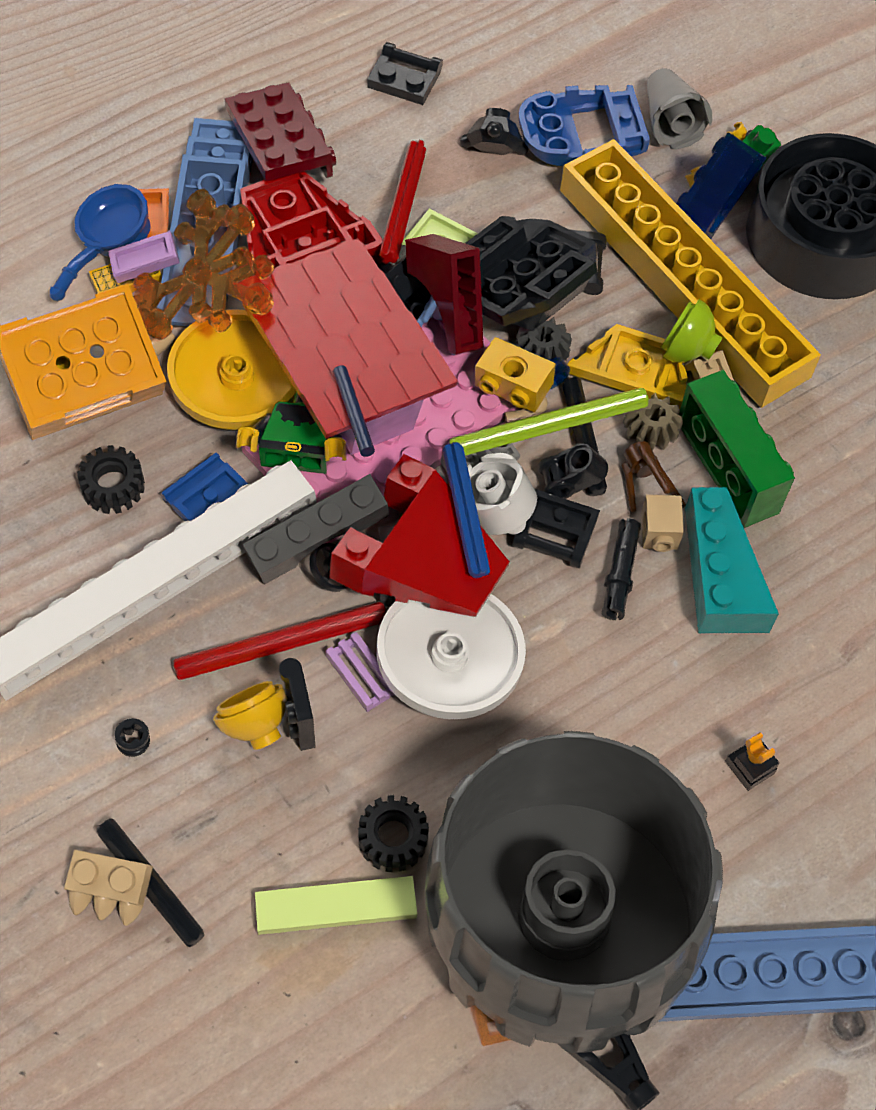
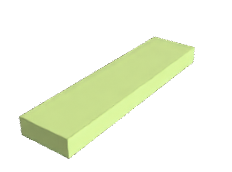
M413 876L255 892L258 935L417 918Z

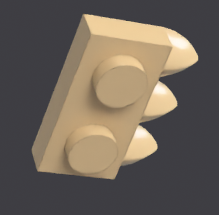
M74 850L64 887L65 890H69V904L73 914H80L94 896V910L98 919L102 921L112 913L119 901L120 918L123 924L128 926L138 917L143 908L153 866Z

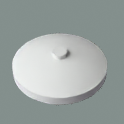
M490 594L476 617L429 608V603L408 600V603L395 601L381 622L377 638L376 655L379 670L384 681L402 702L421 713L436 718L466 719L479 716L496 708L509 697L521 677L526 648L524 635L516 617L502 601Z

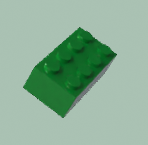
M724 369L688 383L679 412L683 420L681 430L717 487H727L743 527H749L780 514L794 482V472L791 465L784 461L776 450V445L771 435L766 434L759 424L754 409L747 406L740 394L737 383L730 380Z

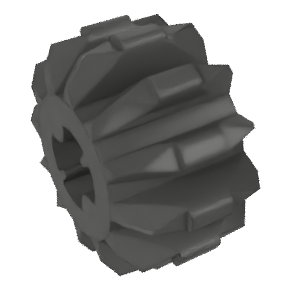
M553 317L549 321L542 323L534 331L519 327L515 346L549 361L559 360L561 366L562 362L567 361L570 355L572 339L571 334L566 332L565 323L556 325L555 318Z

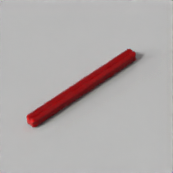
M420 139L418 142L412 140L408 146L379 252L384 264L389 262L396 263L399 258L427 150L424 147L425 142Z
M376 602L176 658L173 661V666L179 680L187 679L381 624L387 611L383 602Z

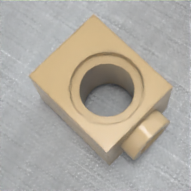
M646 494L641 511L643 549H654L658 552L678 550L684 533L682 496Z

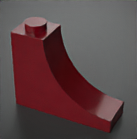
M436 234L406 239L407 273L422 282L433 297L444 324L448 352L457 355L484 348L480 249Z

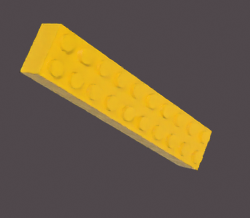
M615 139L564 165L560 191L599 233L607 237V242L678 319L689 301L696 304L700 299L709 306L715 320V333L723 337L714 353L723 350L732 377L760 408L812 378L821 354Z

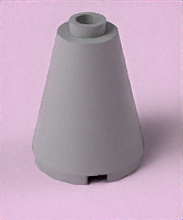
M663 68L653 72L647 80L653 135L659 144L670 145L672 149H681L693 145L701 140L705 135L703 131L708 124L711 125L712 109L708 101L672 70Z

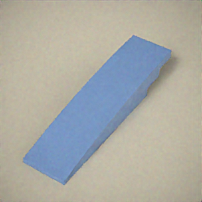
M194 118L192 135L188 137L186 155L183 154L170 227L180 263L163 269L155 316L156 324L189 326L204 316L226 310L244 215L240 189L249 185L253 160L233 121Z

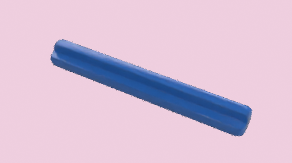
M453 442L445 445L442 451L468 572L473 578H480L490 573V567L464 448L459 442Z

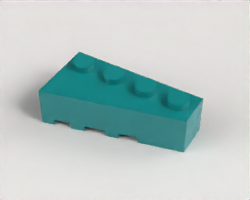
M692 487L685 507L698 633H770L779 613L727 487Z

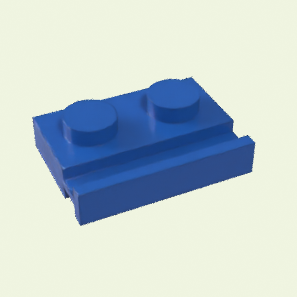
M214 453L164 490L162 497L184 521H192L205 513L209 506L225 501L233 496L240 487L248 483L227 462L224 463L218 453Z

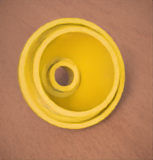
M272 681L248 687L218 705V713L213 717V720L219 730L229 737L241 741H250L254 750L264 748L281 737L277 726L281 723L286 711L285 702L287 697L285 690L281 684L273 685Z

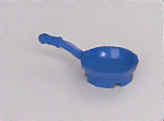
M125 184L106 186L89 195L79 206L75 216V232L87 248L77 254L67 267L62 268L61 275L54 286L50 288V298L52 300L60 301L66 296L65 293L72 281L77 278L78 272L93 260L97 254L100 253L103 256L109 257L108 251L148 237L151 229L150 220L148 219V204L140 190Z

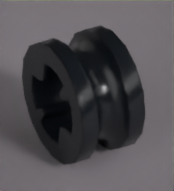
M134 718L126 719L116 727L114 735L120 753L125 756L135 757L143 754L148 749L150 735L148 727L143 721ZM134 731H138L140 740L134 739L131 744L127 743L125 735H132Z

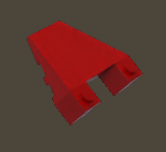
M303 171L269 181L262 180L240 189L252 276L264 274L282 264L296 262L304 259L311 253L322 252L337 246L341 242L357 238L364 244L377 266L382 263V257L379 255L383 239L371 221L363 215L359 217L349 210V205L342 199L337 201L329 195L327 188Z
M403 454L386 477L384 498L388 506L403 513L402 517L383 543L350 527L332 552L329 578L363 595L374 596V593L394 596L396 597L395 601L408 603V600L429 603V608L476 617L508 568L510 561L481 527L490 573L480 578L470 576L451 488L436 469Z

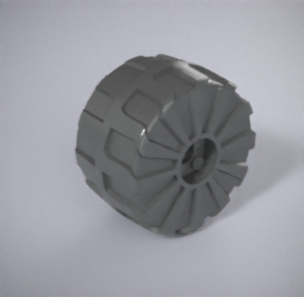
M564 731L563 734L542 736L530 740L522 738L497 749L496 755L482 764L472 775H465L448 797L442 824L433 839L426 871L425 903L432 947H437L444 963L448 967L449 987L465 1008L475 1005L495 1021L496 1028L502 1036L530 1047L535 1040L557 1043L562 1049L571 1053H584L603 1050L610 1038L623 1033L627 1035L644 1033L667 1014L673 1003L696 975L706 955L715 928L717 908L723 885L722 855L719 850L715 849L713 837L706 820L708 813L691 788H686L671 771L660 764L659 758L638 746H629L615 740L595 736L591 732ZM564 895L571 896L575 903L567 904L559 897Z

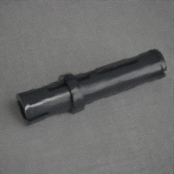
M627 518L626 527L624 519L619 521L611 570L604 582V586L607 589L601 614L609 620H616L617 618L622 620L624 618L628 593L633 588L634 582L631 580L641 523L631 518Z

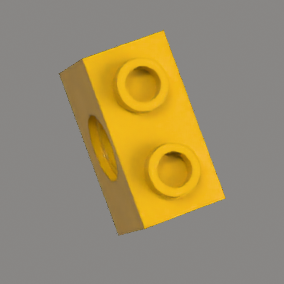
M494 337L475 365V386L487 394H494L510 401L518 408H525L535 413L554 384L556 363Z

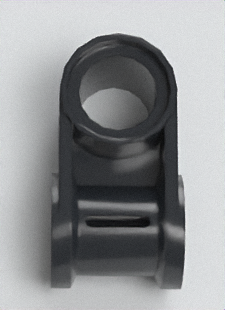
M583 443L576 444L554 456H549L538 464V470L544 476L546 485L544 492L564 499L592 485L599 484L607 476L609 470L606 459L590 446Z

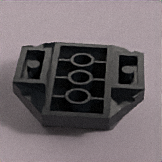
M501 216L465 243L480 249L482 315L503 326L514 324L534 331L583 292L589 279L598 272L597 243L550 220L532 218L516 220L515 217Z

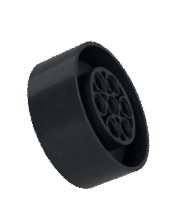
M820 133L794 139L781 146L769 157L761 171L746 223V236L756 261L777 282L801 294L822 299L854 298L876 289V144L850 135Z

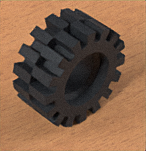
M113 445L107 446L108 452H103L102 448L99 447L95 449L96 456L88 453L85 456L87 463L81 461L79 465L80 471L77 472V477L85 502L88 505L91 503L92 509L96 511L102 507L105 514H110V508H114L116 514L122 513L121 506L125 505L127 510L133 507L131 500L138 503L141 499L140 493H144L145 481L140 461L135 458L133 452L130 451L127 454L124 447L119 446L117 452H115ZM110 472H119L125 476L124 481L115 487L107 488L98 484L100 477Z
M388 795L385 802L380 797L375 800V806L372 807L369 804L365 808V815L360 817L358 828L360 851L363 850L364 858L367 862L372 860L373 867L380 869V866H385L386 872H392L395 867L399 868V872L405 871L406 865L410 864L413 867L417 864L418 857L422 858L425 853L429 834L426 814L424 811L419 812V805L413 801L411 805L408 804L407 797L401 796L400 801H395L394 795ZM388 821H398L406 826L409 836L400 846H387L379 839L378 831L380 827Z

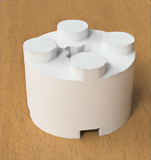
M491 453L480 457L482 462L473 468L469 464L467 467L481 527L488 535L518 534L522 532L526 527V521L533 514L537 503L536 491L522 466L513 456L506 453Z

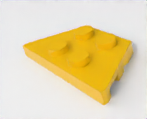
M615 324L610 328L603 338L596 339L587 347V351L578 359H571L566 370L568 374L625 392L644 388L649 399H651L655 392L658 399L661 400L669 396L670 405H679V409L688 379L682 362H671L663 358L666 351L661 349V346L666 339L619 324Z

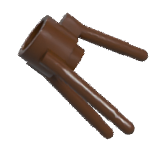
M636 442L625 450L624 456L627 462L623 463L621 467L625 474L627 497L631 512L636 511L633 474H636L639 478H645L653 474L665 494L670 493L674 496H681L661 467L657 456L654 455L648 442ZM682 498V508H684L686 503Z

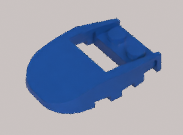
M578 85L566 86L565 92L553 94L549 90L534 94L524 100L519 109V125L526 145L535 156L551 165L564 167L565 164L596 149L582 150L572 116L573 113L605 108L614 139L631 157L647 152L650 142L633 85H626V91L610 92L608 85H595L594 90H579Z

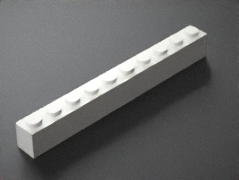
M291 460L282 466H275L261 479L240 487L233 496L225 501L209 506L202 515L192 521L181 523L174 532L166 537L148 543L143 551L129 559L120 560L110 571L102 576L89 579L82 584L79 590L65 598L56 599L43 612L20 621L15 629L0 637L1 695L5 701L9 700L244 554L246 550L243 543L316 504L315 490Z

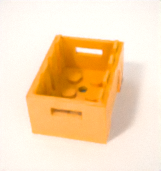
M129 284L95 294L94 299L31 320H27V317L0 326V359L32 440L163 394L167 381ZM93 346H100L104 350V354L100 358H94L90 354V349ZM60 357L67 358L70 361V366L64 370L59 369L56 365L57 359Z

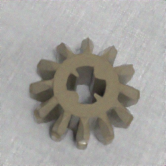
M655 392L651 399H649L647 407L627 412L623 424L627 428V439H636V442H648L652 450L655 448V445L665 450L669 442L674 443L677 440L679 430L682 427L683 420L682 416L679 415V405H670L669 396L663 400L658 399Z

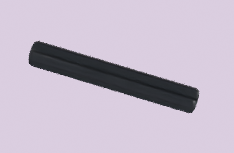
M577 376L565 378L562 387L567 407L585 403L586 398L581 379ZM589 422L572 427L576 444H587L599 454L592 423ZM605 478L599 484L587 488L590 496L605 494L607 489Z
M107 819L96 829L98 836L116 858L151 865L114 819ZM153 868L146 896L187 947L194 946L204 937L202 927Z

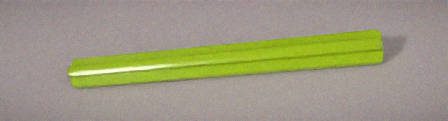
M644 388L626 391L453 437L449 440V444L459 442L464 448L465 456L645 408L648 406V394Z

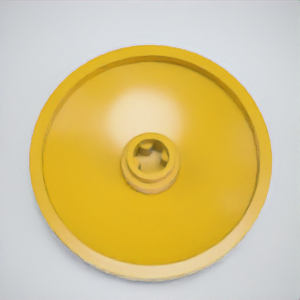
M246 310L219 311L200 318L189 325L177 337L168 356L167 374L170 389L176 402L187 414L206 425L229 430L253 427L267 413H272L276 403H293L295 388Z

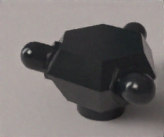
M501 108L486 109L485 116L479 118L469 132L460 138L462 147H475L483 153L505 155L515 151L520 155H524L529 151L516 123L510 120V112Z

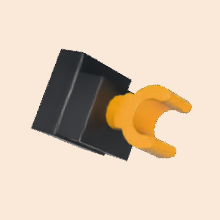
M758 733L747 740L744 746L728 755L725 760L747 791L774 775L779 765L778 760L774 756V748L769 750L761 740L763 738L762 733Z

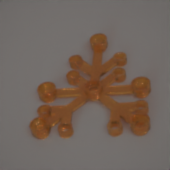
M199 189L188 198L186 206L196 217V229L189 222H183L176 227L174 236L183 245L191 242L195 244L194 257L186 263L182 275L164 283L158 282L149 273L144 272L138 275L133 283L134 287L140 292L133 297L137 307H140L138 310L147 333L151 338L163 340L170 335L173 329L171 320L191 295L192 304L189 308V314L198 323L208 320L209 325L218 333L226 331L232 324V317L226 312V294L241 300L253 314L265 315L272 309L274 305L273 295L264 284L254 283L246 287L237 283L254 274L259 279L267 278L274 270V264L266 255H259L254 259V255L245 246L238 247L232 253L222 257L238 235L243 236L250 233L255 226L254 216L245 205L237 204L230 208L227 204L216 207L215 199L206 189ZM219 227H228L208 253L209 239ZM232 266H236V267H237V268H235V269H233V270H231V271H228V272H226V273H224V274H222V275L218 274L219 272H221V271H223V270H226V269H228V268H230V267H232ZM207 285L212 287V306L206 302ZM179 290L163 311L159 308L155 309L164 296Z

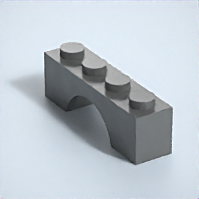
M371 474L250 539L243 543V546L265 585L296 568L298 563L317 547L346 534L350 527L361 532L388 517V503Z

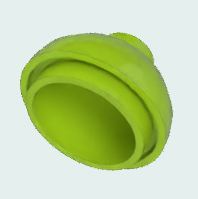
M699 299L696 304H693L689 301L661 346V349L666 351L663 358L671 362H688L701 356L709 361L723 337L715 333L714 316L705 302Z

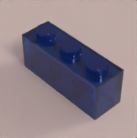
M729 132L715 143L712 149V157L706 165L703 164L697 170L693 179L695 181L694 184L676 202L710 239H712L767 158Z

